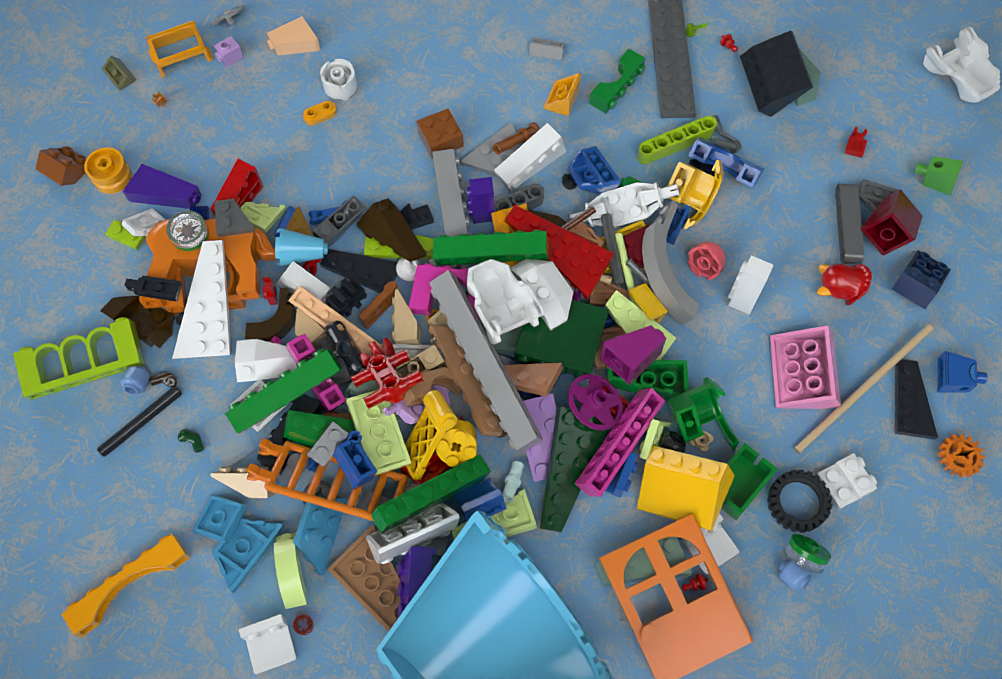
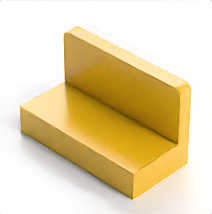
M644 283L629 290L628 293L648 319L660 323L668 311L647 284Z

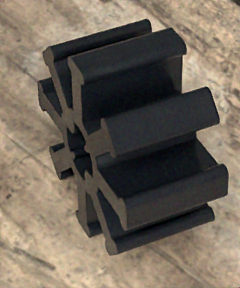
M351 277L349 281L346 278L341 280L339 289L333 286L330 290L333 294L329 297L327 296L325 301L341 316L345 314L348 317L352 315L353 307L359 309L362 306L359 301L366 299L367 294L365 293L366 290Z

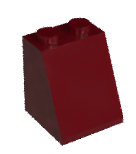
M900 189L883 199L863 224L861 231L884 256L916 239L923 216Z

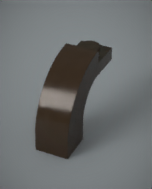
M280 288L278 309L273 317L264 322L246 323L245 340L260 339L269 342L274 336L281 340L290 332L296 321L297 311L294 305L289 302L292 295H290L288 288Z

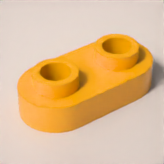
M324 101L307 108L303 112L305 123L314 126L333 118L337 114L336 105L332 101Z

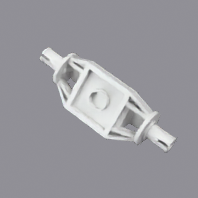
M637 182L603 192L590 203H585V210L593 206L596 212L583 222L588 221L591 227H595V225L602 226V221L595 219L601 218L603 214L610 213L612 216L614 228L647 219L659 207H663L664 199L680 195L679 191L676 190L678 189L677 183L660 188L657 182L654 184ZM655 201H658L657 203H655V204H653V205L647 207V205H649V204H651V203H653V202H655ZM584 211L570 214V219L575 218Z

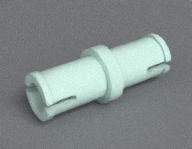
M514 461L509 475L505 478L506 484L502 495L506 502H513L516 490L521 485L520 478L525 468L522 462Z

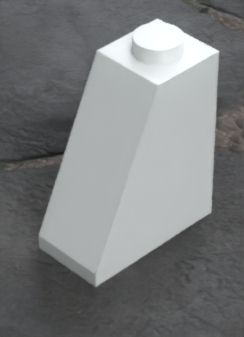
M292 261L277 282L279 287L288 288L292 294L295 293L299 286H302L323 303L326 297H329L327 292L330 287L294 261Z

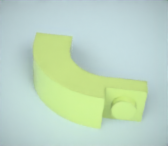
M296 532L277 536L276 543H274L276 573L285 609L307 604V589L301 572L299 550L293 543Z

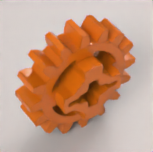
M953 434L943 440V443L938 447L942 450L937 453V456L942 457L939 464H945L944 470L950 469L952 476L958 473L959 478H963L965 475L969 478L980 472V468L984 466V463L981 461L986 457L980 455V452L984 449L977 448L979 442H971V436L964 439L963 434L959 436Z

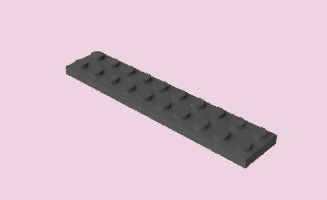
M648 0L660 118H695L696 108L682 0Z

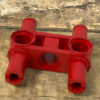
M405 349L390 357L384 355L374 356L370 359L366 369L350 376L356 388L371 380H375L378 384L379 390L363 397L368 409L384 401L398 403L405 398L409 388L424 381L419 370L403 378L399 377L394 368L410 361Z

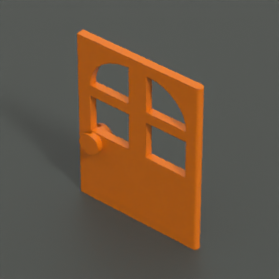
M693 513L599 557L655 679H679L753 642V638ZM665 537H680L691 542L697 548L699 554L670 567L657 540ZM643 547L655 575L625 588L623 577L626 564L631 556ZM704 562L716 589L687 603L674 576ZM660 583L672 611L642 624L630 597Z

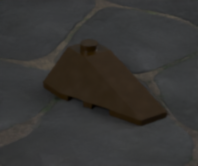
M389 198L373 203L357 222V227L366 237L378 240L379 244L383 247L386 245L392 248L395 254L407 261L412 262L426 257L425 250L410 226Z

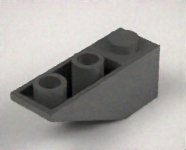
M353 195L313 230V236L324 239V242L328 243L329 248L349 229L366 210V207Z

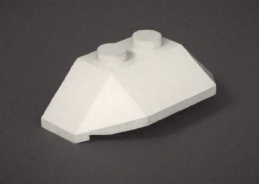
M525 259L510 268L518 281L530 285L536 299L544 309L545 315L541 317L550 330L567 321L573 290L552 261Z

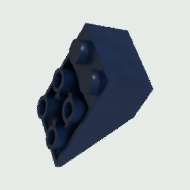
M917 250L895 282L892 290L921 308L926 309L939 292L951 269L945 263L931 258L928 253Z

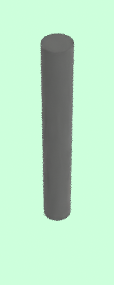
M629 259L625 264L653 291L646 273Z

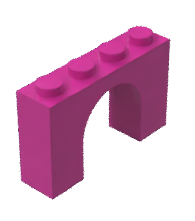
M428 263L417 265L409 303V309L412 314L431 316L434 297L431 293L432 287L429 282L447 270L455 274L460 284L467 288L468 268H460L459 270L453 269L450 266L435 267ZM469 294L468 299L472 307L474 308L480 322H482L474 307L476 299L475 297Z

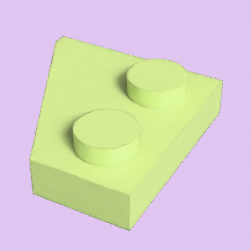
M652 419L646 429V439L640 446V458L647 460L652 447H660L664 427L670 428L672 422Z

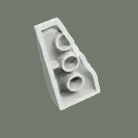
M260 339L237 341L235 356L237 382L278 378L283 372L289 369L292 372L298 367L286 349L287 346Z

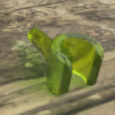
M689 23L686 29L687 37L694 36L696 30L707 27V24L703 23L694 26L693 23Z

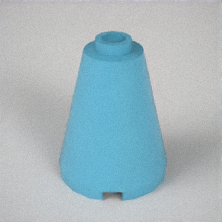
M282 228L277 229V232H280V237H276L275 256L276 259H280V262H277V266L290 265L292 261L301 263L324 258V254H328V243H325L324 239Z

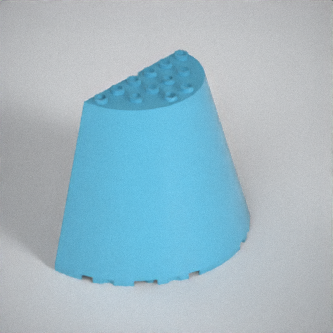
M476 511L471 516L376 649L379 653V660L383 665L389 667L393 679H613L607 664L604 661L602 663L598 661L597 654L599 652L596 649V645L587 634L583 625L577 622L574 612L541 569L539 570L534 565V560L525 552L522 546L514 539L508 540L505 536L507 531L498 522H495L492 517H486V514L482 511Z

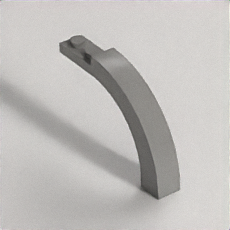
M672 200L667 205L663 204V207L658 211V218L652 225L646 228L642 243V255L646 275L655 295L668 313L683 325L695 318L699 304L681 287L668 261L666 238L678 206Z

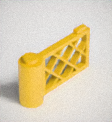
M437 390L430 391L424 396L423 403L426 407L405 443L408 453L410 451L411 464L406 467L414 480L422 478L426 471L425 467L445 431L452 429L457 423L456 415L441 392Z

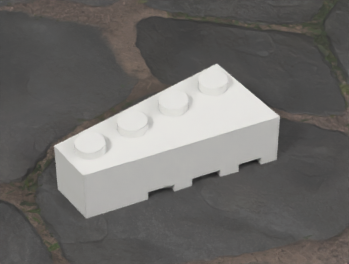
M547 123L494 169L496 176L510 191L519 187L524 181L566 153L562 137Z
M752 255L748 262L744 261L728 296L731 299L728 306L750 315L769 277L773 264Z

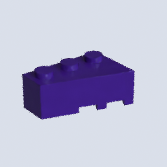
M492 177L469 179L470 187H466L469 217H473V224L493 222L491 213L495 212Z
M411 546L403 559L398 562L397 574L400 575V582L397 588V593L400 596L398 606L399 617L433 571L431 569V559L433 555H436V548Z

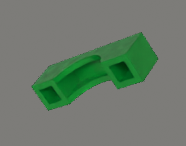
M628 48L619 59L618 71L622 77L612 83L600 82L590 93L589 104L607 114L610 109L616 106L617 100L625 95L627 88L633 86L636 77L643 74L646 68L644 65L646 58Z

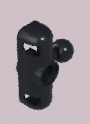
M336 320L325 327V332L335 347L336 351L333 354L336 359L342 357L354 375L359 373L362 368L366 369L357 359L362 352L343 322ZM341 324L344 330L340 332L336 325ZM345 342L350 345L348 353H345L342 349Z

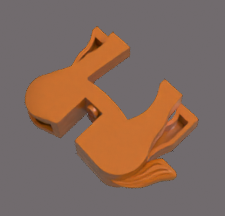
M167 219L154 225L146 236V243L153 253V260L147 276L181 281L182 287L178 300L176 302L139 296V301L145 309L165 307L169 313L176 315L179 312L185 311L187 304L185 277H194L201 247L193 251H182L176 248L169 237V230L176 220ZM216 219L204 220L209 230L206 241H224L226 272L230 273L229 285L227 287L229 310L246 308V300L260 298V272L257 263L260 259L262 261L277 260L275 248L270 243L268 237L255 227V232L218 237L216 234Z

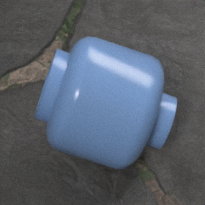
M131 366L125 370L120 384L127 394L137 395L145 391L150 381V375L142 366Z
M793 558L790 561L786 559L779 567L781 581L793 590H804L812 580L811 569L797 558Z

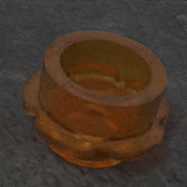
M159 91L152 94V101L158 107L161 105L165 107V104L168 102L167 99Z

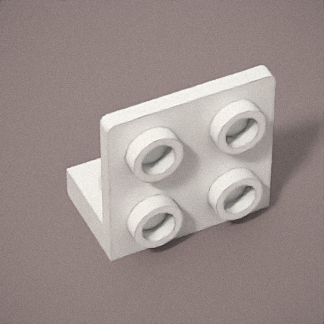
M720 513L712 531L700 528L718 567L739 553L738 548L720 525L724 520ZM683 538L681 539L692 556L699 554V551L691 542ZM704 562L698 564L706 575L709 574Z
M282 614L239 629L240 637L246 640L255 674H260L297 659L287 619Z

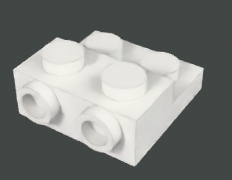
M854 453L816 474L820 477L819 480L821 482L824 480L826 483L825 487H829L831 491L829 496H832V502L837 510L856 502L877 489L875 477L872 474H867L864 469L865 463L863 459L859 456L856 457Z

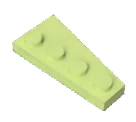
M617 290L604 305V308L609 310L608 313L622 327L626 334L650 325L664 333L666 341L661 355L656 360L662 359L676 339L675 336L655 320H649L640 308Z
M525 489L519 491L514 496L513 502L505 501L506 510L490 516L507 531L506 537L537 528ZM467 522L452 530L454 540Z

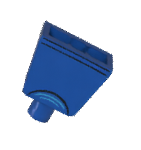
M944 351L938 358L937 392L967 393L972 391L977 386V383L985 384L987 381V373L977 371V362L974 359Z

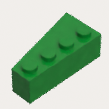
M655 360L630 385L608 366L606 367V380L618 390L636 394L641 389L652 388L665 401L689 391L687 360Z

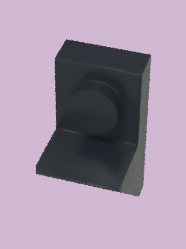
M408 203L400 211L411 230L434 223V218L428 204L412 209L410 203Z

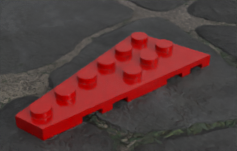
M514 205L505 222L514 231H546L549 238V260L545 261H552L561 275L566 277L571 282V285L575 289L577 288L588 301L610 264L614 253Z

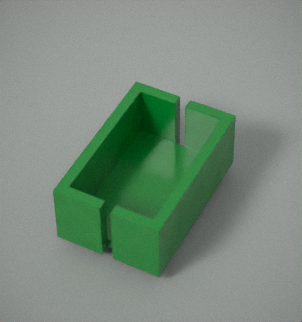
M746 443L742 445L727 463L735 476L724 500V506L721 509L735 520L740 517L778 470L764 457L755 466L753 463L760 454Z

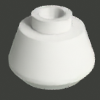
M401 258L396 265L398 276L405 281H414L417 265H420L418 260L409 262Z

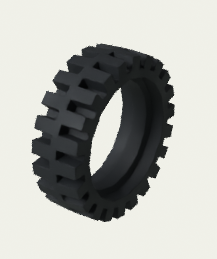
M791 470L781 475L773 483L768 493L767 502H769V511H772L771 516L777 519L776 522L779 525H784L783 528L786 530L791 529V532L799 531V533H804L818 528L829 517L833 505L831 504L832 496H829L831 491L829 487H825L826 483L824 480L821 482L818 475L813 476L812 472L808 471L805 473L804 470ZM792 482H800L808 485L815 491L819 499V509L813 518L797 520L784 511L780 502V494L785 485Z

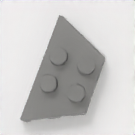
M510 122L461 160V165L465 167L469 165L475 167L477 171L487 172L489 175L497 177L494 169L520 147V144L498 155L493 151V144L516 134L513 124Z

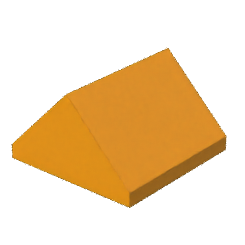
M577 73L555 81L544 108L569 117L580 91L581 74Z

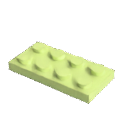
M371 391L348 398L346 402L355 429L360 432L359 436L362 435L360 444L377 470L376 476L410 465L411 460L395 414L385 416L383 413L384 408L392 406L391 403L384 401L370 409L367 408L363 397L375 392Z

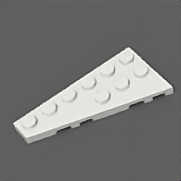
M223 240L202 242L172 359L232 355Z

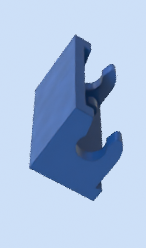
M685 205L683 209L677 206L668 229L667 243L675 244L688 217L691 206Z

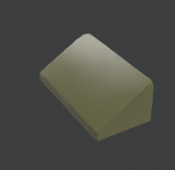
M110 56L101 68L118 90L124 89L137 80L124 63L116 57Z

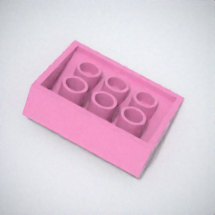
M829 326L770 335L776 408L825 409L840 407L841 398L834 335Z

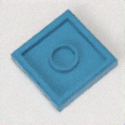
M212 495L192 532L228 544L247 507L244 504Z

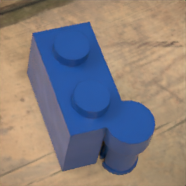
M355 430L350 432L344 442L337 446L333 454L354 490L371 481L377 473L376 468L360 444L362 435L359 436L360 432Z

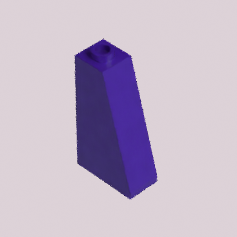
M144 164L140 165L122 191L130 202L193 209L200 202L202 196L198 186Z

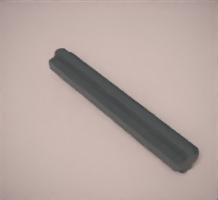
M607 213L601 216L607 250L614 253L610 262L613 284L621 285L624 283L614 226L611 214Z

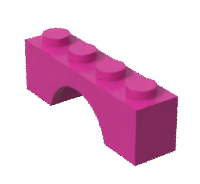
M305 333L288 342L286 347L296 364L304 359L311 360L316 352ZM330 378L312 389L326 413L332 412L346 402L339 387Z

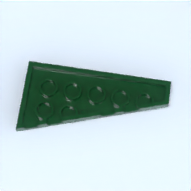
M557 407L540 529L562 532L581 491L575 485V482L601 446L608 429L594 430L585 426L575 417L571 409L565 407ZM595 416L588 420L592 423L603 425Z

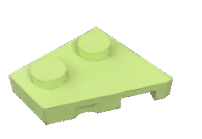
M245 202L240 209L253 227L266 234L284 214L286 206L269 207V204Z

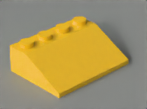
M653 446L645 463L637 509L675 521L693 513L700 528L712 531L735 475L726 463Z

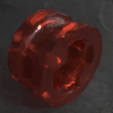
M299 615L294 619L293 628L296 633L304 636L312 632L314 623L309 616ZM304 619L308 620L306 622L308 628L306 630L303 628V630L300 631L299 629L301 626L299 625V622H304Z

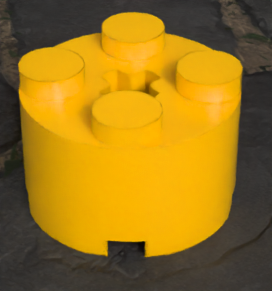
M457 418L456 425L452 429L445 431L436 447L439 458L450 467H456L473 459L477 451L476 429L470 422Z

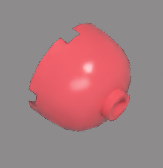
M706 241L699 243L688 253V265L691 271L700 278L704 276L707 278L706 280L714 279L725 268L726 254L714 242Z

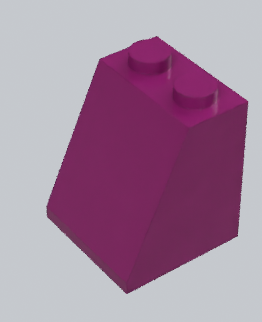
M652 325L624 334L603 343L600 360L630 385L661 355L666 337L661 330L655 329Z

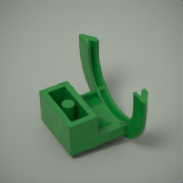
M708 377L703 379V385L668 399L677 431L684 442L687 443L704 435L701 425L715 420L730 448L735 451L739 441L729 427L717 398H720L719 394L726 396L725 392L717 382Z

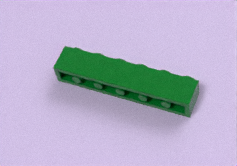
M534 230L532 232L515 231L514 233L507 234L496 232L489 235L478 233L471 236L459 234L453 237L441 235L440 237L433 238V260L437 266L480 264L490 259L499 262H519L525 259L549 260V238L547 232L542 230Z
M322 348L313 354L314 358L309 361L307 359L302 360L296 364L298 368L292 372L290 369L279 375L280 379L276 382L273 380L267 382L262 386L264 389L260 392L253 391L245 396L247 400L240 403L238 401L229 406L230 410L225 415L236 433H243L342 371L343 368L331 349L324 350Z
M479 454L473 459L376 507L371 517L380 533L383 534L483 481L491 470Z

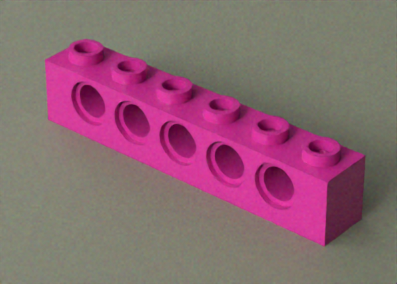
M652 388L641 389L636 393L623 412L619 422L612 428L575 482V485L589 497L602 496L665 402Z

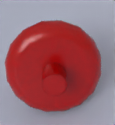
M731 34L721 36V46H725L727 49L731 48L733 52L738 50V47L734 45L735 40L732 39Z
M698 573L695 579L690 578L689 584L685 583L682 585V590L688 591L692 589L697 591L699 587L701 591H705L706 582H709V579L704 578Z

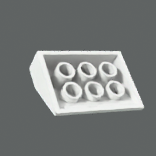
M441 502L383 534L379 530L367 535L366 539L378 564H385L392 561L394 556L399 554L405 555L411 546H425L438 536L441 538L449 535L450 531L456 529L460 517L457 512Z

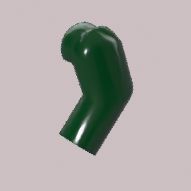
M189 429L180 431L177 436L180 442H191L195 453L204 450L198 433Z

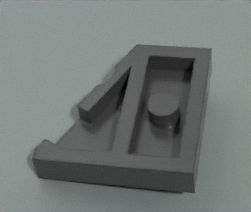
M863 179L859 189V200L874 212L885 197L898 191V189Z
M234 199L214 201L216 234L218 237L255 232L253 225Z

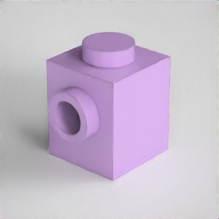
M232 36L214 45L216 59L219 63L223 62L226 67L244 58L240 46Z

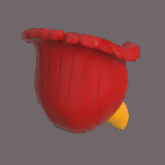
M845 264L820 265L819 271L822 274V287L817 290V294L820 296L831 295L836 299H844L846 305L850 306L869 291L872 283V273L864 264L852 266Z

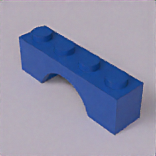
M701 137L696 139L688 155L702 163L713 166L716 160L722 161L724 171L752 188L757 184L764 168Z

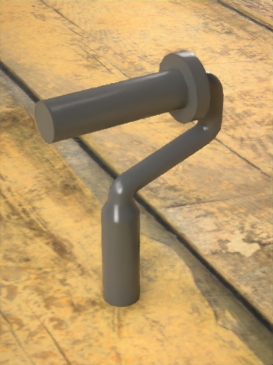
M718 115L712 116L717 121L716 131L724 138L732 141L729 142L714 137L712 144L730 149L732 153H737L742 148L739 140L724 133Z

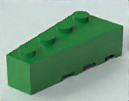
M289 410L285 420L283 437L304 446L313 447L332 421L349 434L354 430L356 431L353 420Z

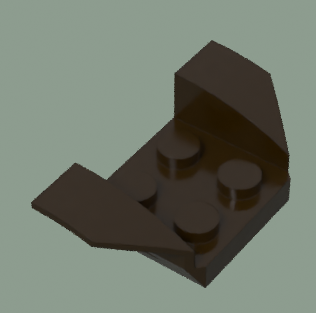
M139 296L114 297L100 310V312L113 319L114 322L122 317L132 320L135 323L139 340L150 347L155 345L161 348L173 334V321L176 319L174 315L161 307L145 309L139 301Z

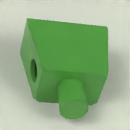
M934 156L931 158L929 165L918 163L914 173L925 176L924 186L951 195L963 161Z

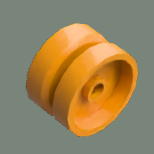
M104 147L97 149L86 158L84 164L85 172L97 190L102 193H118L125 189L132 178V171L122 154L114 148Z

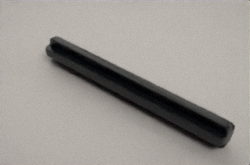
M172 387L101 444L97 451L100 455L106 457L179 398L182 392L178 387Z

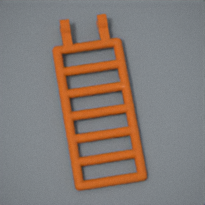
M262 438L259 447H261L259 454L277 456V460L271 472L260 469V467L251 463L247 468V480L266 482L264 488L267 491L373 521L371 515L379 503L387 478L399 481L394 498L404 493L409 479L407 475L394 471L379 474L367 510L355 507L363 485L355 490L353 488L347 505L335 501L345 477L341 467H339L327 499L315 496L328 462L324 467L320 464L318 465L307 493L294 490L309 458L307 453L311 447L286 441L283 446H280ZM289 451L302 453L287 487L274 484ZM332 456L329 461L338 464L335 457Z

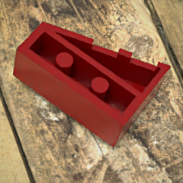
M238 158L215 201L234 199L240 208L245 202H252L264 187L256 167ZM213 202L210 209L215 217V202Z

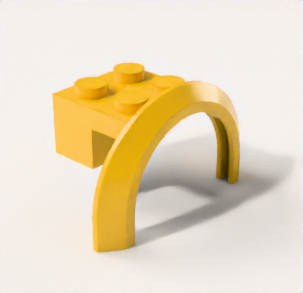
M716 160L712 169V171H715V177L685 162L678 163L668 186L677 183L678 189L676 190L679 191L680 195L670 197L669 199L677 203H684L698 210L695 216L688 218L684 229H689L698 224L712 205L724 175L722 161Z

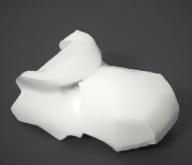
M967 27L959 32V37L954 39L956 49L943 55L939 45H933L926 49L927 54L924 57V66L932 73L950 76L958 88L961 100L972 103L980 102L999 91L1000 70L989 61L988 45L978 38L972 27Z
M490 259L468 269V293L476 299L474 307L486 328L487 337L491 344L501 342L500 335L529 322L533 327L539 325L538 318L545 315L542 305L536 299L530 285L518 281L514 277L508 264Z

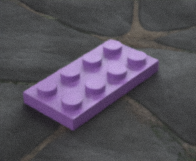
M553 393L549 394L548 397L540 396L523 401L544 439L525 451L533 482L547 479L557 412Z

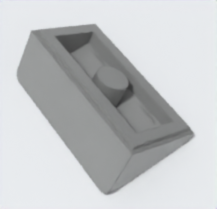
M534 37L530 42L529 55L561 60L566 43Z

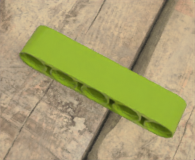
M705 116L642 142L639 145L637 160L641 164H649L693 146L696 139L700 137L705 140L713 137L716 129V119L712 116Z

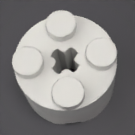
M335 59L334 62L330 63L328 61L322 66L320 75L325 94L333 99L347 101L357 89V79L352 64L344 59Z

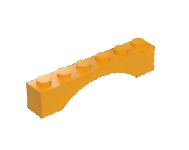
M173 534L164 536L152 549L149 548L143 551L140 555L141 557L134 562L131 561L125 564L116 575L107 577L98 588L89 590L83 599L70 604L61 615L73 635L82 638L99 626L112 600L129 583L153 572L174 571L191 557L179 539Z

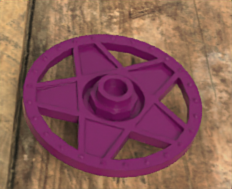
M585 374L579 376L570 385L568 391L569 406L575 417L582 424L594 430H607L619 422L623 410L622 401L617 390L610 382L597 375ZM589 380L587 388L577 386L580 381ZM601 384L606 386L612 394L604 391ZM574 397L582 403L580 411H578L575 405ZM617 406V413L613 420L609 409ZM595 416L603 425H598L588 420Z

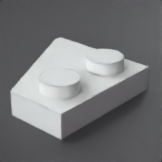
M151 208L123 219L122 226L133 236H147L154 225L165 219Z

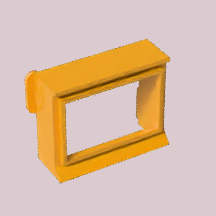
M194 20L145 37L150 47L148 52L152 62L156 63L162 77H165L162 67L204 53L208 62L213 60L210 49L203 44ZM194 35L196 36L199 46L162 59L158 58L155 49Z

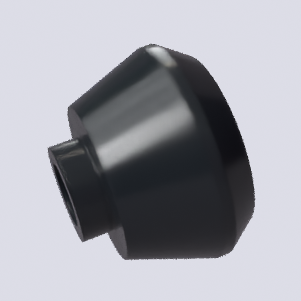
M666 431L660 442L661 448L681 453L686 451V443L678 433L674 431Z

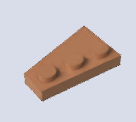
M562 363L504 365L517 390L548 397L563 369Z

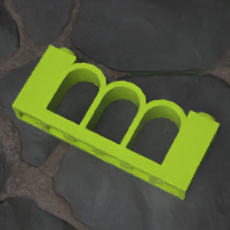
M122 317L116 319L114 323H110V328L97 327L88 334L87 339L83 336L71 335L61 342L60 347L52 343H45L36 349L31 346L20 348L18 352L13 353L23 397L34 400L125 372L131 366L146 365L135 323L129 318ZM110 334L113 337L119 360L101 365L96 345L102 336ZM84 342L92 369L74 374L70 351L74 345ZM57 350L65 377L48 382L43 360L49 352Z

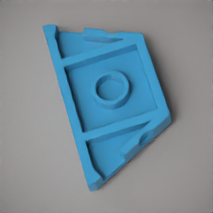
M341 497L335 499L336 502L346 504L348 500ZM307 502L293 543L298 550L302 551L306 561L311 562L314 566V572L318 575H324L343 512Z
M241 518L229 543L224 544L220 542L213 550L214 558L218 562L220 571L225 577L228 588L232 593L236 592L283 530L284 526L281 523L274 524Z

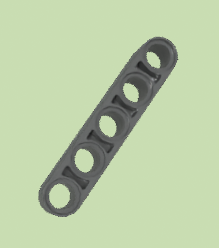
M838 183L835 198L840 261L847 264H862L864 246L861 231L858 185Z

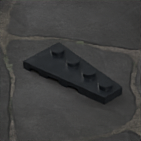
M332 249L328 250V254H325L320 262L322 268L349 280L353 277L360 285L378 293H381L384 290V286L389 281H394L398 275L396 271L398 262Z
M901 359L895 365V434L935 440L938 438L918 361Z

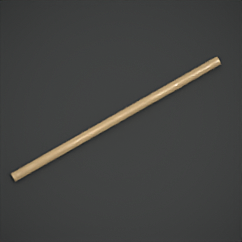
M927 324L851 394L840 407H837L797 444L794 450L800 454L921 342L934 329L933 326Z

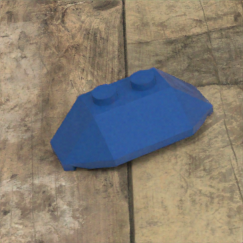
M596 146L579 150L568 168L570 175L581 190L602 194L603 192L616 189L620 184L619 177Z

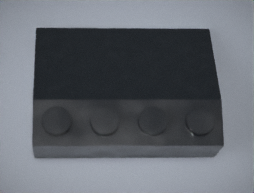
M791 30L752 46L740 56L758 111L772 117L813 88L794 33Z

